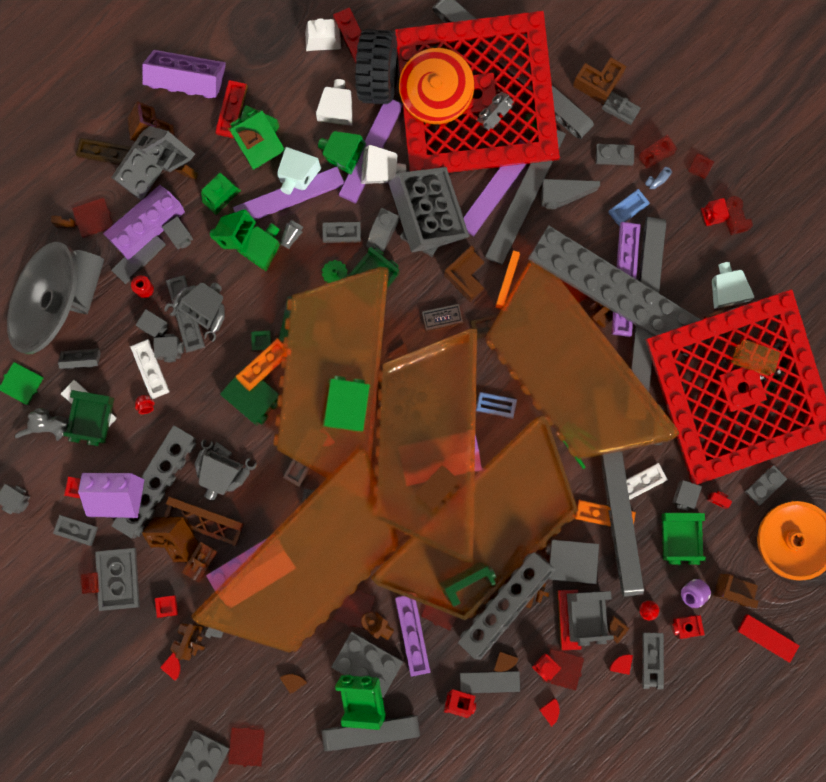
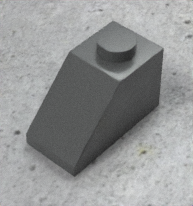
M381 208L372 226L366 247L378 248L384 253L399 222V216Z

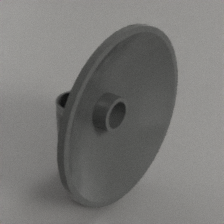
M61 242L49 243L38 250L20 274L11 296L7 316V332L12 347L24 354L39 352L57 335L69 311L88 314L104 259L89 252L73 251L68 245Z

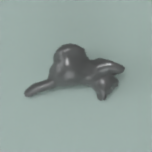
M38 408L28 415L27 429L16 433L15 438L31 433L51 432L55 435L56 440L59 441L63 436V432L67 431L69 418L63 416L51 417L49 410Z

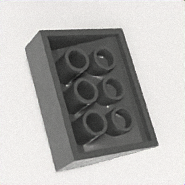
M446 167L398 173L389 182L411 252L429 250L469 237Z

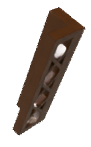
M168 497L166 502L168 507L164 517L170 516L173 507L181 510L183 518L191 530L235 546L237 545L244 523ZM195 514L199 517L201 523L192 526L187 517ZM214 521L217 523L219 530L213 533L208 532L205 524ZM229 527L236 529L237 532L234 540L226 538L223 530Z

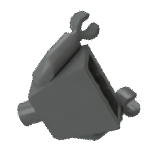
M215 282L210 287L200 283L198 286L193 285L182 288L173 299V303L167 304L164 310L167 311L170 307H173L174 310L170 316H174L177 313L176 307L178 306V310L206 329L211 328L210 331L205 333L204 337L206 339L207 334L212 333L214 335L213 342L216 339L215 332L219 331L225 319V306L222 304L223 296L219 294L222 288Z
M204 439L201 442L203 449L198 454L195 469L199 478V485L207 488L204 496L209 500H215L217 493L224 495L227 491L232 492L241 486L249 476V471L256 468L257 462L253 467H249L247 463L251 458H248L245 462V468H242L243 464L212 451L214 448L212 441L209 447H205L207 441Z

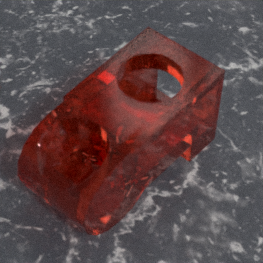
M666 135L641 152L638 157L647 169L666 157L675 154L677 148L670 137Z
M737 196L730 197L726 202L729 213L726 221L730 234L734 235L749 231L753 224L751 219L746 220L742 209V199Z

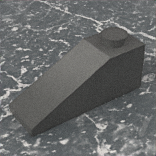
M544 179L541 191V207L557 209V207L564 206L597 191L600 181Z

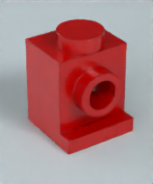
M724 198L710 201L706 207L701 208L706 226L722 223L729 217Z
M701 615L673 619L672 631L674 636L677 635L678 639L705 635ZM687 624H690L691 626L690 631H686L685 626Z
M546 653L532 666L545 681L551 680L561 669Z
M451 690L447 694L444 712L465 718L470 717L476 709L475 696ZM458 702L462 704V709L457 707Z

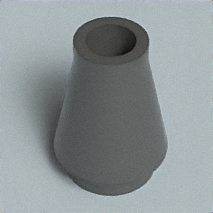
M290 220L289 223H286L279 244L290 249L291 245L303 233L302 229L304 227Z

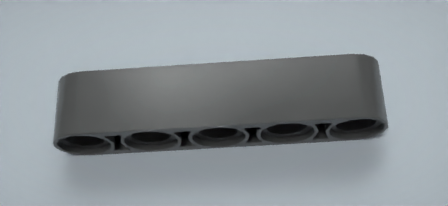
M410 715L385 719L380 730L339 726L323 729L321 734L324 751H333L416 738L420 736L418 716Z

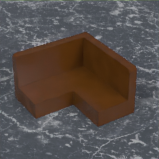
M610 57L604 69L600 72L585 63L575 78L573 87L604 105L622 78L627 66Z
M138 101L136 102L128 117L130 140L136 141L142 131L149 126L169 131L175 136L173 125L156 119L153 107Z
M470 246L444 272V276L469 302L484 290L482 285L472 276L484 264V261L474 252L475 248L473 246Z
M155 517L142 532L151 548H165L173 562H188L199 545L183 517Z
M719 574L714 597L757 609L759 601L754 599L758 586L733 578L731 574Z

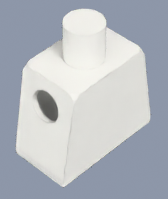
M317 19L307 22L305 32L306 51L341 49L340 30L335 20Z
M336 79L334 80L333 88H324L316 112L317 121L352 126L351 91L345 89L344 80Z
M372 145L364 148L361 184L389 183L398 173L406 172V165L397 163L396 153Z

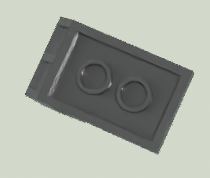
M149 126L142 131L111 178L135 197L143 200L162 170L173 171L190 161L195 153L169 131Z

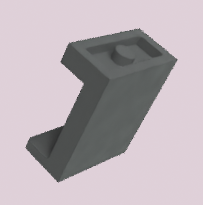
M550 540V544H546L545 553L549 556L548 562L556 570L549 579L596 584L599 544Z
M611 591L567 593L570 642H578V646H588L591 641H595V644H607V640L614 639L613 635H608L605 600L612 599Z

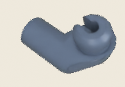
M664 167L656 179L649 177L645 185L650 187L649 189L659 187L665 183L672 170Z

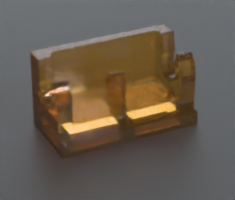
M742 340L741 345L738 344L731 363L764 375H770L776 371L780 352L747 340Z

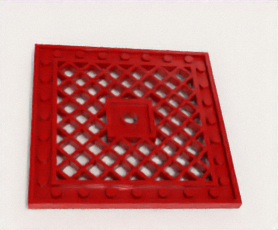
M544 11L395 29L400 75L406 63L417 53L425 50V48L431 49L430 46L439 45L437 48H443L444 46L448 50L460 55L471 67L472 72L475 70L479 73V75H473L474 91L480 90L482 92L481 98H472L468 108L460 115H466L462 121L457 118L454 119L458 124L454 131L446 127L449 123L447 122L437 124L440 126L439 129L432 133L427 129L430 124L426 123L424 125V122L412 116L403 104L410 171L446 167L448 173L560 159ZM506 36H513L510 41L504 38ZM517 37L525 42L520 49L512 44ZM494 38V40H493L491 43H489L487 40H485V39ZM499 39L506 44L501 51L494 47ZM476 40L473 45H470L468 42H466ZM480 42L487 46L483 53L475 49ZM450 43H457L454 48L449 45ZM462 44L469 49L464 56L457 51ZM527 45L529 50V56L523 52ZM509 47L516 52L512 59L504 54ZM490 50L497 54L493 62L486 57ZM472 52L479 56L474 64L467 59ZM519 55L527 60L522 67L514 62ZM500 58L508 62L503 70L496 65ZM482 60L489 64L485 72L477 67ZM529 64L531 68V75L527 71H525L526 67ZM511 65L518 70L514 77L506 73ZM492 68L500 73L495 80L494 73H489ZM521 74L528 78L524 86L517 81ZM502 76L510 81L505 88L498 83ZM531 82L533 87V93L527 89ZM513 84L520 88L516 96L508 91ZM496 86L503 93L508 94L514 103L519 104L522 109L518 114L514 113L511 109L507 112L514 117L509 125L502 120L504 116L499 115L501 120L498 123L506 128L501 135L490 129L480 137L475 133V130L480 125L483 126V124L477 121L478 117L474 114H480L483 109L489 107L492 99L496 96ZM523 92L531 97L526 104L518 99ZM533 100L535 105V111L528 107ZM525 110L533 115L528 123L520 117ZM469 117L477 122L472 129L464 124ZM535 118L537 123V130L531 126V123L535 120ZM517 120L524 125L519 133L512 128ZM461 127L469 132L464 139L456 135ZM527 128L535 134L530 141L522 136ZM443 129L450 134L445 142L438 137ZM508 131L516 136L511 143L503 138ZM425 132L431 136L430 140L427 143L425 138ZM490 133L498 138L493 145L485 141ZM471 135L479 140L474 148L467 143ZM453 137L460 142L455 150L448 145ZM519 139L525 143L514 145ZM434 140L442 144L437 152L429 147ZM500 141L507 145L496 147ZM482 143H483L485 146L488 147V148L478 149V147H479ZM463 145L469 149L466 151H459L463 147ZM444 148H447L450 151V153L441 152ZM427 150L433 155H427Z
M792 289L645 339L693 484L698 485L826 440V395ZM766 319L763 326H760L755 323ZM771 320L778 323L774 332L767 329ZM748 325L745 332L738 330V328ZM753 326L760 330L757 338L749 335ZM781 329L783 331L784 337L779 335ZM729 332L726 339L719 336L720 334ZM734 333L742 336L738 345L731 342ZM764 333L772 336L768 345L761 341ZM711 338L708 345L701 342L703 340ZM716 339L724 342L720 351L713 348ZM746 339L754 342L750 351L743 348ZM776 339L784 342L780 351L773 348ZM693 344V346H692V348H691L690 351H688V350L682 348V347H685V346H688V345ZM698 345L706 348L702 357L694 354ZM728 345L736 348L732 357L724 354ZM758 345L766 348L762 357L755 354ZM787 347H788L790 356L787 355V354H785V351H786ZM680 351L688 354L684 364L676 360ZM710 351L718 354L714 363L706 360ZM740 351L748 354L744 363L736 360ZM770 351L778 354L774 363L767 360ZM692 357L700 360L696 370L688 366ZM722 357L730 360L726 369L718 366ZM752 357L760 360L758 366H756V363L749 364ZM782 357L790 360L786 369L778 366ZM704 363L712 366L708 376L700 372ZM734 363L742 366L740 368L731 370ZM764 363L772 366L768 375L760 372ZM676 364L682 367L679 374ZM793 366L796 374L790 372ZM686 369L694 373L690 382L682 379ZM716 369L724 372L717 375L719 381L712 378ZM776 369L784 372L780 381L772 378ZM698 375L706 379L702 388L694 385ZM788 375L795 378L791 387L784 384ZM760 376L766 378L763 385ZM710 381L718 385L714 394L706 391ZM770 381L777 384L774 393L766 390ZM681 382L688 385L685 392ZM741 382L746 384V390L743 393L738 391V385ZM798 385H800L802 393L796 390ZM692 387L700 391L696 400L688 397ZM782 387L789 390L785 399L778 396ZM721 389H722V393H723L724 399L718 397V395H719ZM704 393L712 397L708 406L700 403ZM794 393L801 396L797 405L790 402ZM766 394L771 396L768 405L761 403L767 400ZM716 399L724 403L720 412L712 409ZM776 399L783 402L779 412L772 408ZM687 400L694 403L691 411ZM804 402L806 404L807 410L802 408ZM752 405V407H751V409H750L749 412L746 411V410H744V409H742V408H745V407H747V406ZM758 405L765 408L761 418L754 415ZM788 405L795 408L791 418L784 415ZM698 406L706 409L702 418L694 415ZM727 408L729 412L735 411L732 418L724 415ZM770 411L777 414L773 424L766 421ZM800 411L807 414L803 423L796 421ZM710 412L718 415L714 424L706 421ZM740 412L747 415L743 424L736 421ZM782 417L789 420L785 430L778 427ZM693 418L700 421L697 428L695 426ZM722 418L730 421L726 430L718 427ZM752 418L759 421L755 430L748 427ZM704 424L712 427L707 437L700 434ZM734 424L741 427L737 436L730 433ZM764 424L771 427L767 436L760 433ZM793 424L800 426L799 428L791 430ZM716 430L724 433L719 443L712 440ZM746 430L753 433L749 442L742 439ZM776 430L782 432L779 435L773 436ZM728 436L735 439L731 449L724 446ZM758 436L764 438V440L755 443ZM699 437L705 439L703 446L701 445ZM710 442L717 445L713 455L706 452ZM740 442L747 445L737 449ZM722 448L729 451L719 455Z

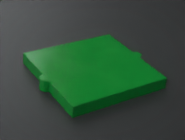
M13 362L8 373L4 374L5 378L0 385V391L29 405L34 394L38 393L37 389L43 377Z

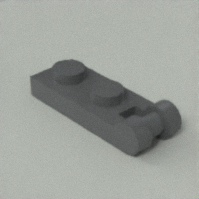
M642 632L643 689H649L650 687L663 689L664 633ZM650 673H656V679H650Z

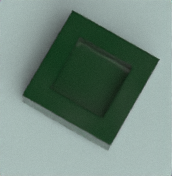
M271 331L251 332L253 352L264 351L272 344Z

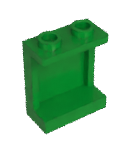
M256 109L246 114L247 118L242 121L239 118L230 123L231 127L228 128L253 170L285 151L263 111H257ZM252 130L261 135L264 140L247 149L237 132Z
M334 376V379H329L328 383L329 390L322 426L363 432L370 384H365V380L354 379L351 382L346 381V377Z
M705 513L662 514L663 560H669V564H681V561H688V564H700V561H706V557L703 556L702 521H705Z
M341 675L335 685L336 691H341L345 713L341 719L342 727L380 730L386 716L379 678Z

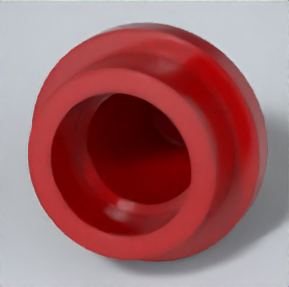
M141 395L136 399L135 409L138 410L139 414H148L154 410V401L151 400L150 396Z
M645 601L640 605L639 613L643 619L651 621L659 615V607L653 601Z

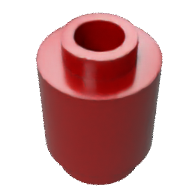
M139 275L131 282L132 290L139 297L147 298L152 295L154 286L147 277Z

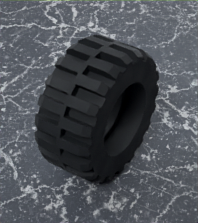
M365 29L359 36L355 80L358 100L362 103L389 104L394 98L398 51L397 37L391 30Z

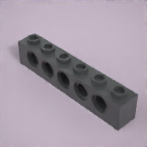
M173 425L141 477L144 479L142 497L148 494L150 502L144 505L141 497L139 520L134 522L132 518H116L112 524L113 528L130 538L136 539L137 536L140 537L145 529V522L147 519L150 520L156 511L154 509L156 504L162 502L166 495L164 491L176 479L175 473L185 465V457L188 452L191 453L194 450L196 438ZM180 445V453L174 455L172 452L173 447ZM169 461L171 464L170 469L163 471V463ZM155 478L160 479V485L157 488L152 486V481Z
M533 552L524 558V564L520 569L517 568L511 574V580L499 588V594L496 598L491 599L486 604V610L482 614H478L474 618V624L471 628L466 629L461 634V640L458 644L474 659L481 660L556 570L540 554ZM533 569L534 577L529 580L527 573ZM520 584L522 591L516 595L515 587ZM507 599L509 607L504 610L502 603ZM492 615L496 616V623L494 625L490 623ZM479 630H482L484 633L481 640L477 637Z

